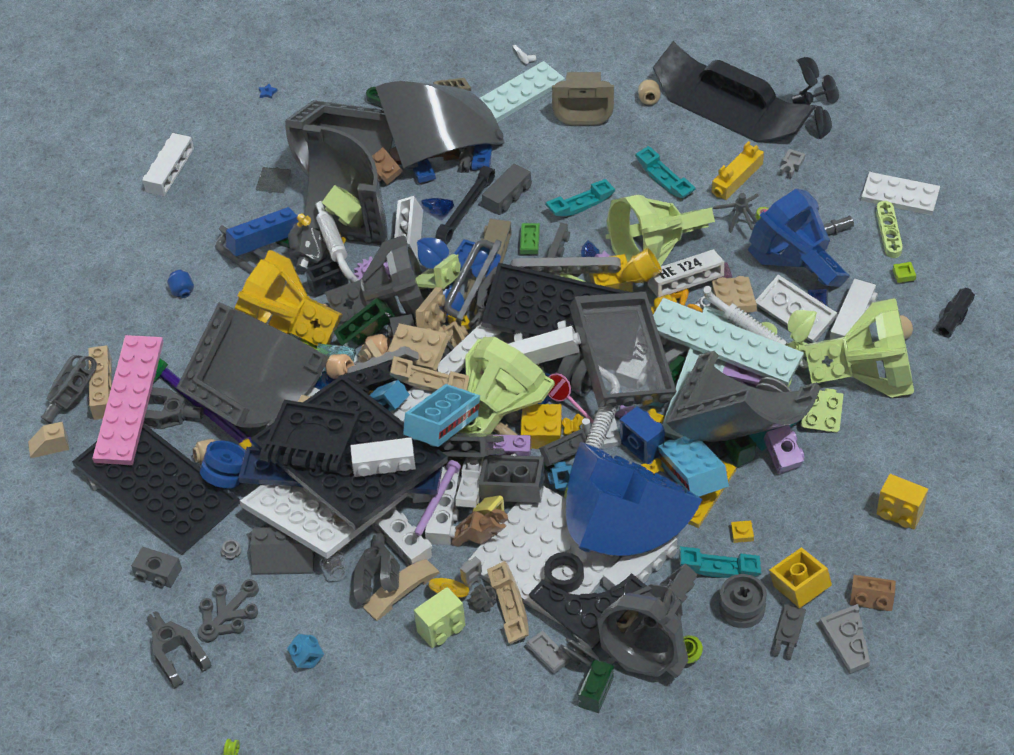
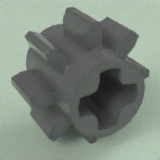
M480 584L471 592V603L476 609L484 608L487 611L496 603V592L491 586L483 587Z

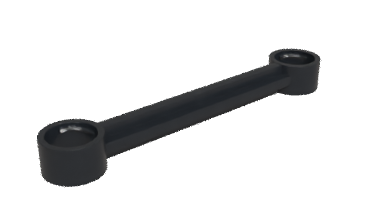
M483 166L480 169L477 181L445 225L441 224L438 227L436 239L443 241L445 244L450 242L454 229L486 185L489 186L493 182L495 169Z

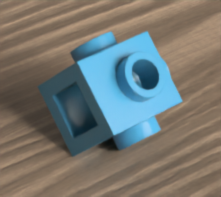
M565 461L554 463V467L550 468L551 472L547 473L549 484H553L555 489L559 488V491H565L568 487L572 466L566 464ZM560 472L565 473V477L563 479L558 478V474Z
M298 634L287 647L292 660L298 668L312 669L324 656V652L314 635Z

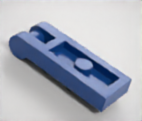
M474 145L472 170L481 169L483 166L490 167L493 145Z

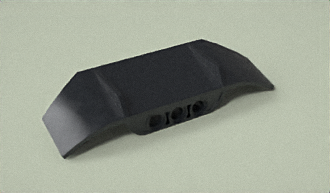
M674 41L671 42L653 66V70L670 102L757 143L773 141L797 134L816 108L815 105L793 104L777 98L773 88L767 81L721 60H714L706 66L692 58Z

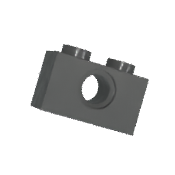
M143 546L131 565L134 576L138 580H147L159 587L166 586L169 588L172 587L182 570L178 557Z

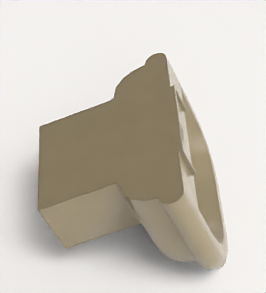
M567 72L566 81H560L552 85L553 113L560 122L566 125L595 126L603 124L613 114L614 85L607 81H601V72Z

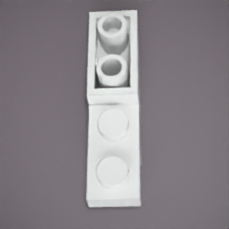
M465 457L462 478L456 496V506L476 508V505L479 504L480 490L478 484L484 457Z

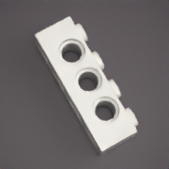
M443 467L440 482L442 481L447 471L446 467ZM460 470L458 473H454L426 526L425 537L431 544L451 545V539L455 538L456 526H454V521H458L459 510L456 509V496L462 478Z
M395 506L371 524L378 533L385 536V541L408 566L432 557L431 549L433 547L430 541L426 538L423 539L421 535L417 536L415 534L416 527L414 525L411 526L403 513H399Z

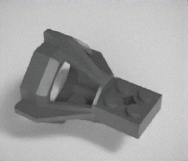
M404 235L384 241L360 280L325 292L330 308L343 314L338 327L376 298L386 302L395 317L412 314L414 326L417 327L416 310L429 296L428 288L419 289L415 278L422 274V270ZM386 261L388 262L392 281H389L383 265ZM395 295H398L405 312H400ZM348 298L350 301H354L352 308L345 304Z
M686 563L663 580L660 585L650 584L633 593H627L603 611L597 622L601 648L610 655L606 660L608 664H613L616 661L626 671L659 677L665 671H668L674 678L681 674L688 662L681 621L683 615L682 603L687 599L685 594L694 587L695 583L693 581L697 576ZM634 610L640 612L624 634H622L616 622V611ZM647 627H657L669 638L668 651L663 653L648 652L634 646V644Z

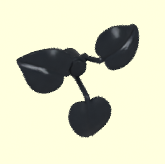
M803 57L797 59L796 61L801 68L803 77L809 86L793 96V104L810 105L814 97L823 94L826 95L829 103L837 102L839 90L831 75H825L822 78L824 91L813 95L811 92H807L818 83L819 69L812 58ZM815 105L814 117L819 139H822L830 132L832 121L827 110H823L822 106Z

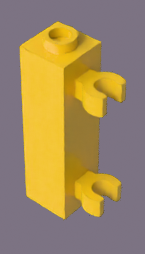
M748 141L743 146L744 150L726 168L723 165L719 169V175L712 181V193L716 197L727 200L763 165L764 152L759 150L757 145L753 147L750 145V141Z

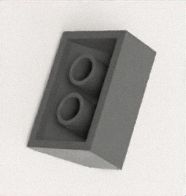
M485 456L478 484L481 501L487 497L502 496L505 502L541 503L544 488V456Z
M275 527L253 528L251 539L252 575L313 574L315 551Z

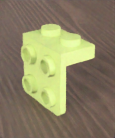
M451 254L435 266L434 269H428L415 278L419 289L435 287L445 289L446 286L454 282L461 268L458 255Z
M835 389L820 390L811 410L801 419V426L808 429L838 432L840 430L844 394L836 393L837 390Z

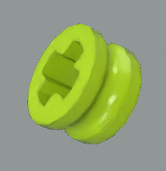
M227 739L224 745V755H238L240 749L239 740L232 742L231 739Z

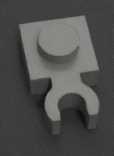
M789 149L782 160L780 174L783 175L785 171H789V177H792L794 169L799 170L804 162L805 154Z
M476 556L470 561H466L460 568L461 580L469 590L472 589L474 582L478 584L481 582V578L478 575L482 573L481 560Z

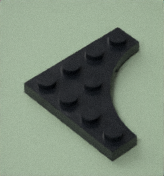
M631 573L625 580L608 591L598 594L577 595L566 593V591L558 589L542 579L529 593V597L571 633L591 646L593 650L600 643L597 620L603 611L623 595L638 591L647 585ZM628 610L616 611V622H618Z

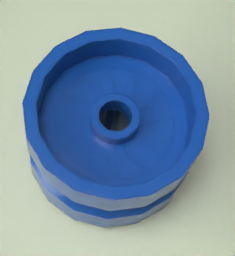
M210 442L207 445L200 468L202 478L217 487L234 488L241 484L239 482V474L246 450L233 442Z

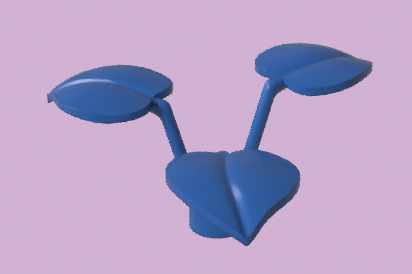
M422 238L417 241L418 259L426 268L434 269L435 266L449 255L447 245L439 239ZM485 247L480 248L471 266L472 274L476 278L491 251ZM499 254L496 255L486 277L495 266L497 267L498 262L500 263L501 256ZM453 282L449 284V290L443 289L445 300L453 286ZM458 291L451 306L460 312L464 304V298Z

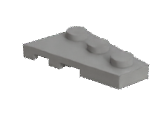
M858 604L820 618L822 628L849 673L868 667L870 660L866 640L863 635V625L860 620Z

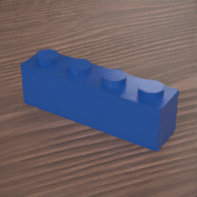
M287 207L226 230V247L236 257L287 238L295 223H298L297 215Z

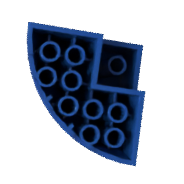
M580 442L567 489V526L571 537L579 545L578 548L590 553L593 550L616 556L640 554L655 549L676 536L692 519L702 499L691 491L685 493V490L682 489L683 486L670 481V479L658 473L653 475V472L634 462L629 464L628 460L617 455L612 458L604 450Z

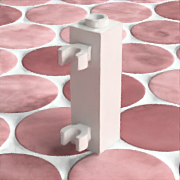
M564 320L557 323L558 330L526 339L522 338L521 333L515 334V342L509 343V345L522 352L533 363L539 364L578 353L581 340L579 333H575L572 326L566 327V321Z

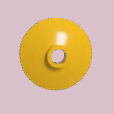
M433 578L428 584L429 588L436 593L448 587L458 598L469 594L467 586L452 579Z

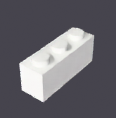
M412 437L351 445L354 477L416 469Z

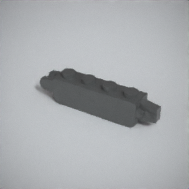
M456 433L439 447H435L447 456L485 457L491 454L499 455L504 454V449L493 448V442L500 443L504 441V436H493V434Z

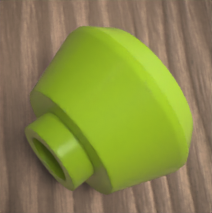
M693 635L684 636L688 656L687 664L695 663L702 656L703 645Z

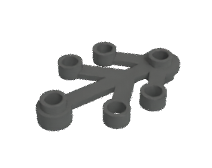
M252 579L245 580L241 586L242 590L227 606L225 598L227 595L226 586L224 584H217L214 587V593L217 597L218 615L213 621L211 611L214 606L212 600L209 598L201 600L200 606L204 616V623L198 629L201 639L213 641L219 634L228 632L239 633L244 630L245 625L241 618L256 617L258 615V608L255 604L251 603L245 609H235L246 597H254L258 594L259 588L256 581ZM234 619L231 624L221 625L225 620Z

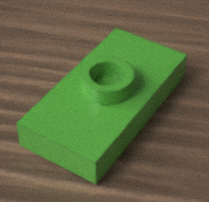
M522 223L520 254L539 253L540 223Z

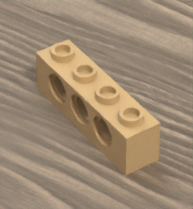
M107 345L88 348L89 356L93 357L97 362L96 370L89 379V407L94 420L103 419L112 387V359Z

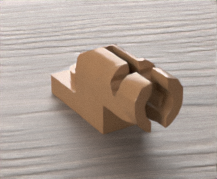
M494 509L485 515L474 511L456 526L455 538L452 539L451 544L459 547L468 540L478 544L487 542L507 526L504 522L508 520V515L500 509Z

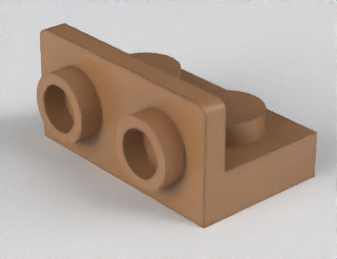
M383 147L372 156L377 168L379 181L383 180L388 185L403 172Z
M854 575L850 605L858 604L860 607L892 611L896 581Z

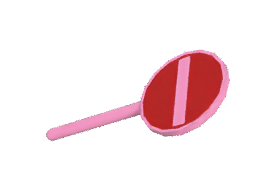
M551 374L549 378L555 382V385L548 393L549 397L556 401L568 399L593 424L594 420L569 396L571 394V385L568 379L562 374Z

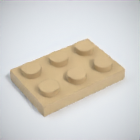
M738 276L736 278L712 280L714 295L725 304L730 306L734 303L744 312H757V304L749 277Z
M435 287L416 310L417 327L435 331L438 326H442L446 322L447 314L444 312L445 295H443V288Z
M399 324L388 352L396 351L404 346L410 347V349L419 353V360L414 361L412 364L436 371L450 336L444 332Z

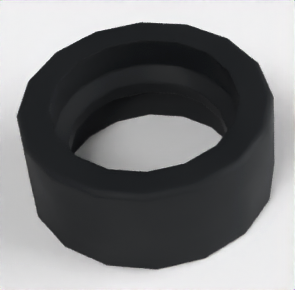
M560 552L550 556L544 567L545 581L558 589L566 591V593L573 592L580 587L584 579L582 561L578 556L569 552ZM568 565L576 569V575L568 580H560L553 577L552 571L558 566Z

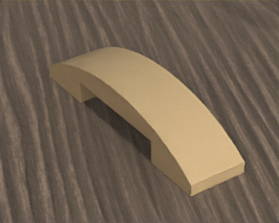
M393 357L390 375L406 384L431 392H435L445 384L467 391L469 376L452 371L448 375L412 365L413 361Z
M427 559L418 561L400 571L399 588L397 590L388 592L387 590L384 591L381 586L370 598V601L364 605L363 609L378 621L393 609L392 605L420 583L424 585L428 583L440 571Z
M503 561L487 569L492 588L497 592L506 623L503 626L508 643L512 644L529 636V628L518 586L507 562Z

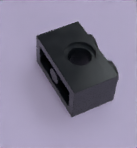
M332 259L306 269L308 285L315 296L349 283L341 271L338 262H334Z

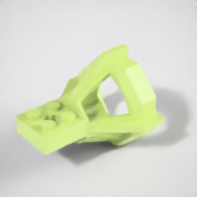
M633 195L611 200L606 222L609 234L605 236L606 239L611 240L613 252L616 255L625 254L628 262L633 255L635 256L640 253L633 237L643 235V250L649 248L661 266L676 242L681 240L682 233L709 227L708 223L715 222L712 207L680 214L673 203L648 199L641 195ZM631 208L639 223L630 225Z
M895 298L872 302L844 337L806 344L804 346L812 383L854 377L889 397L914 393L904 333ZM876 321L879 341L872 342L869 325ZM825 356L833 359L830 365L822 362V360H825ZM883 360L887 379L879 377L876 361Z
M496 337L478 339L465 356L466 375L469 376L467 391L480 395L478 417L470 422L474 423L473 425L467 424L457 433L491 434L504 415L542 402L555 385V382L547 377L543 370L522 352Z

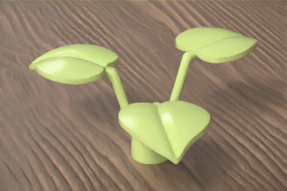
M796 310L791 314L788 321V330L791 332L790 337L794 341L787 343L786 346L804 352L803 358L806 357L804 346L807 344L804 343V340L808 337L817 314L816 311ZM762 322V327L766 326L765 329L769 328L772 331L771 333L777 334V328L772 323Z

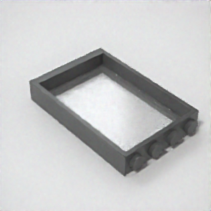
M646 292L574 297L569 307L576 332L580 335V346L598 407L613 408L620 405L628 407L634 404L648 405L655 402L667 403L671 401L677 391Z

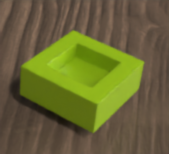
M911 262L893 264L892 270L897 283L916 280V273Z

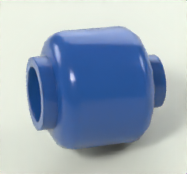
M176 270L170 274L167 280L173 296L186 298L194 289L193 281L186 271Z

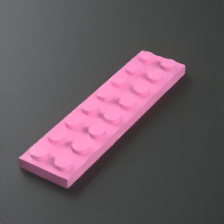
M125 335L93 454L94 463L133 465L164 343L162 337Z

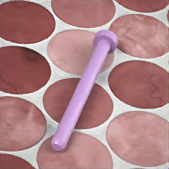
M454 460L448 461L446 465L447 471L440 482L438 495H433L415 529L417 536L422 535L454 473L459 472L461 465Z

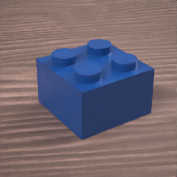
M637 406L620 418L621 444L645 464H649L660 456L658 445L664 444L665 429L661 423L653 420L648 412L643 411Z

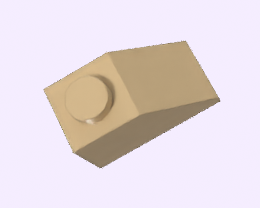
M63 421L42 426L28 441L30 458L69 450L68 436Z

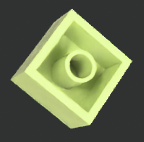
M334 185L322 201L326 206L325 210L332 215L335 214L340 217L338 220L344 225L361 228L364 224L360 201L347 190Z
M448 587L414 609L417 632L431 648L442 645L448 637L454 633H459L465 626L463 603Z

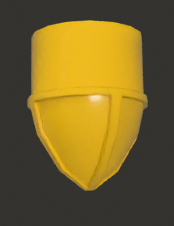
M649 248L635 256L633 255L627 262L622 272L623 281L628 283L648 282L649 279L662 272L657 258Z

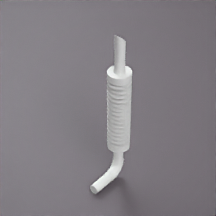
M322 201L317 202L315 205L319 214L316 220L332 260L338 262L341 271L351 283L359 280L345 261L347 251L332 214L325 211Z
M710 286L704 287L705 298L724 311L723 317L729 320V322L733 321L732 324L737 327L739 326L747 331L787 345V341L781 340V337H778L777 334L775 335L774 332L771 333L772 331L769 328L765 329L766 326L762 327V323L756 322V319H753L752 316L750 317L749 314L747 315L746 312L744 313L734 303L728 306L712 293ZM802 359L799 366L806 368L808 367V362Z
M599 366L601 376L611 385L610 394L619 393L620 386L617 378ZM618 406L613 408L599 407L585 444L602 449Z

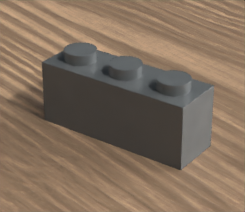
M516 164L511 165L482 194L483 207L498 215L507 211L510 205L515 200H518L526 189L530 188L532 184L531 172Z

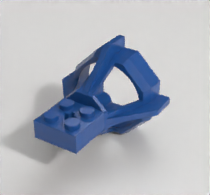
M794 189L774 202L766 212L763 211L760 214L761 218L754 225L749 240L751 245L748 251L761 265L804 267L811 273H815L818 276V281L824 286L840 287L850 277L825 251L830 239L819 215L817 200L808 191Z

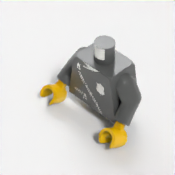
M301 213L297 216L299 222L295 223L288 234L290 255L298 258L296 267L300 270H306L308 264L321 262L330 253L322 233L308 226L311 223V218L308 215L305 217ZM342 237L341 239H342L343 244H344L345 241H346V239H345L344 237Z

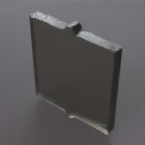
M263 167L256 191L284 193L291 169Z

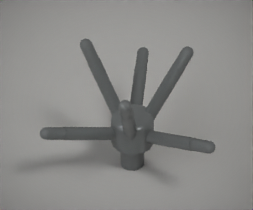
M740 193L735 203L714 206L713 209L734 207L732 211L735 212L729 228L730 233L733 231L739 213H744L750 230H753L754 227L749 215L755 224L758 220L749 209L748 202L754 200L759 195L755 194L746 199V195Z

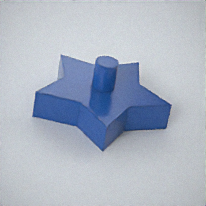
M270 83L265 87H258L261 92L260 98L268 97L272 99L273 94L278 91L277 88L271 87Z

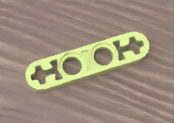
M881 201L877 204L876 213L884 250L888 257L898 258L902 254L903 246L894 206L889 201ZM884 221H890V222H892L893 224H891V225H886V224H884L883 222H884ZM893 234L895 237L888 238L886 235Z

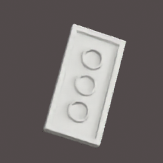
M869 172L861 201L878 204L881 201H889L893 204L894 208L933 215L940 186Z
M777 275L756 299V304L759 308L788 326L789 318L794 311H816L817 314L813 327L806 338L812 343L819 339L838 316L837 312L780 275Z

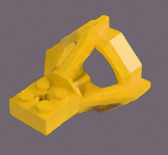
M273 250L267 252L265 259H261L249 275L242 291H239L237 295L239 298L234 308L264 323H267L271 317L268 325L286 334L292 333L323 349L329 347L334 336L333 331L337 329L343 315L310 299L291 260ZM318 319L320 327H315L313 322Z

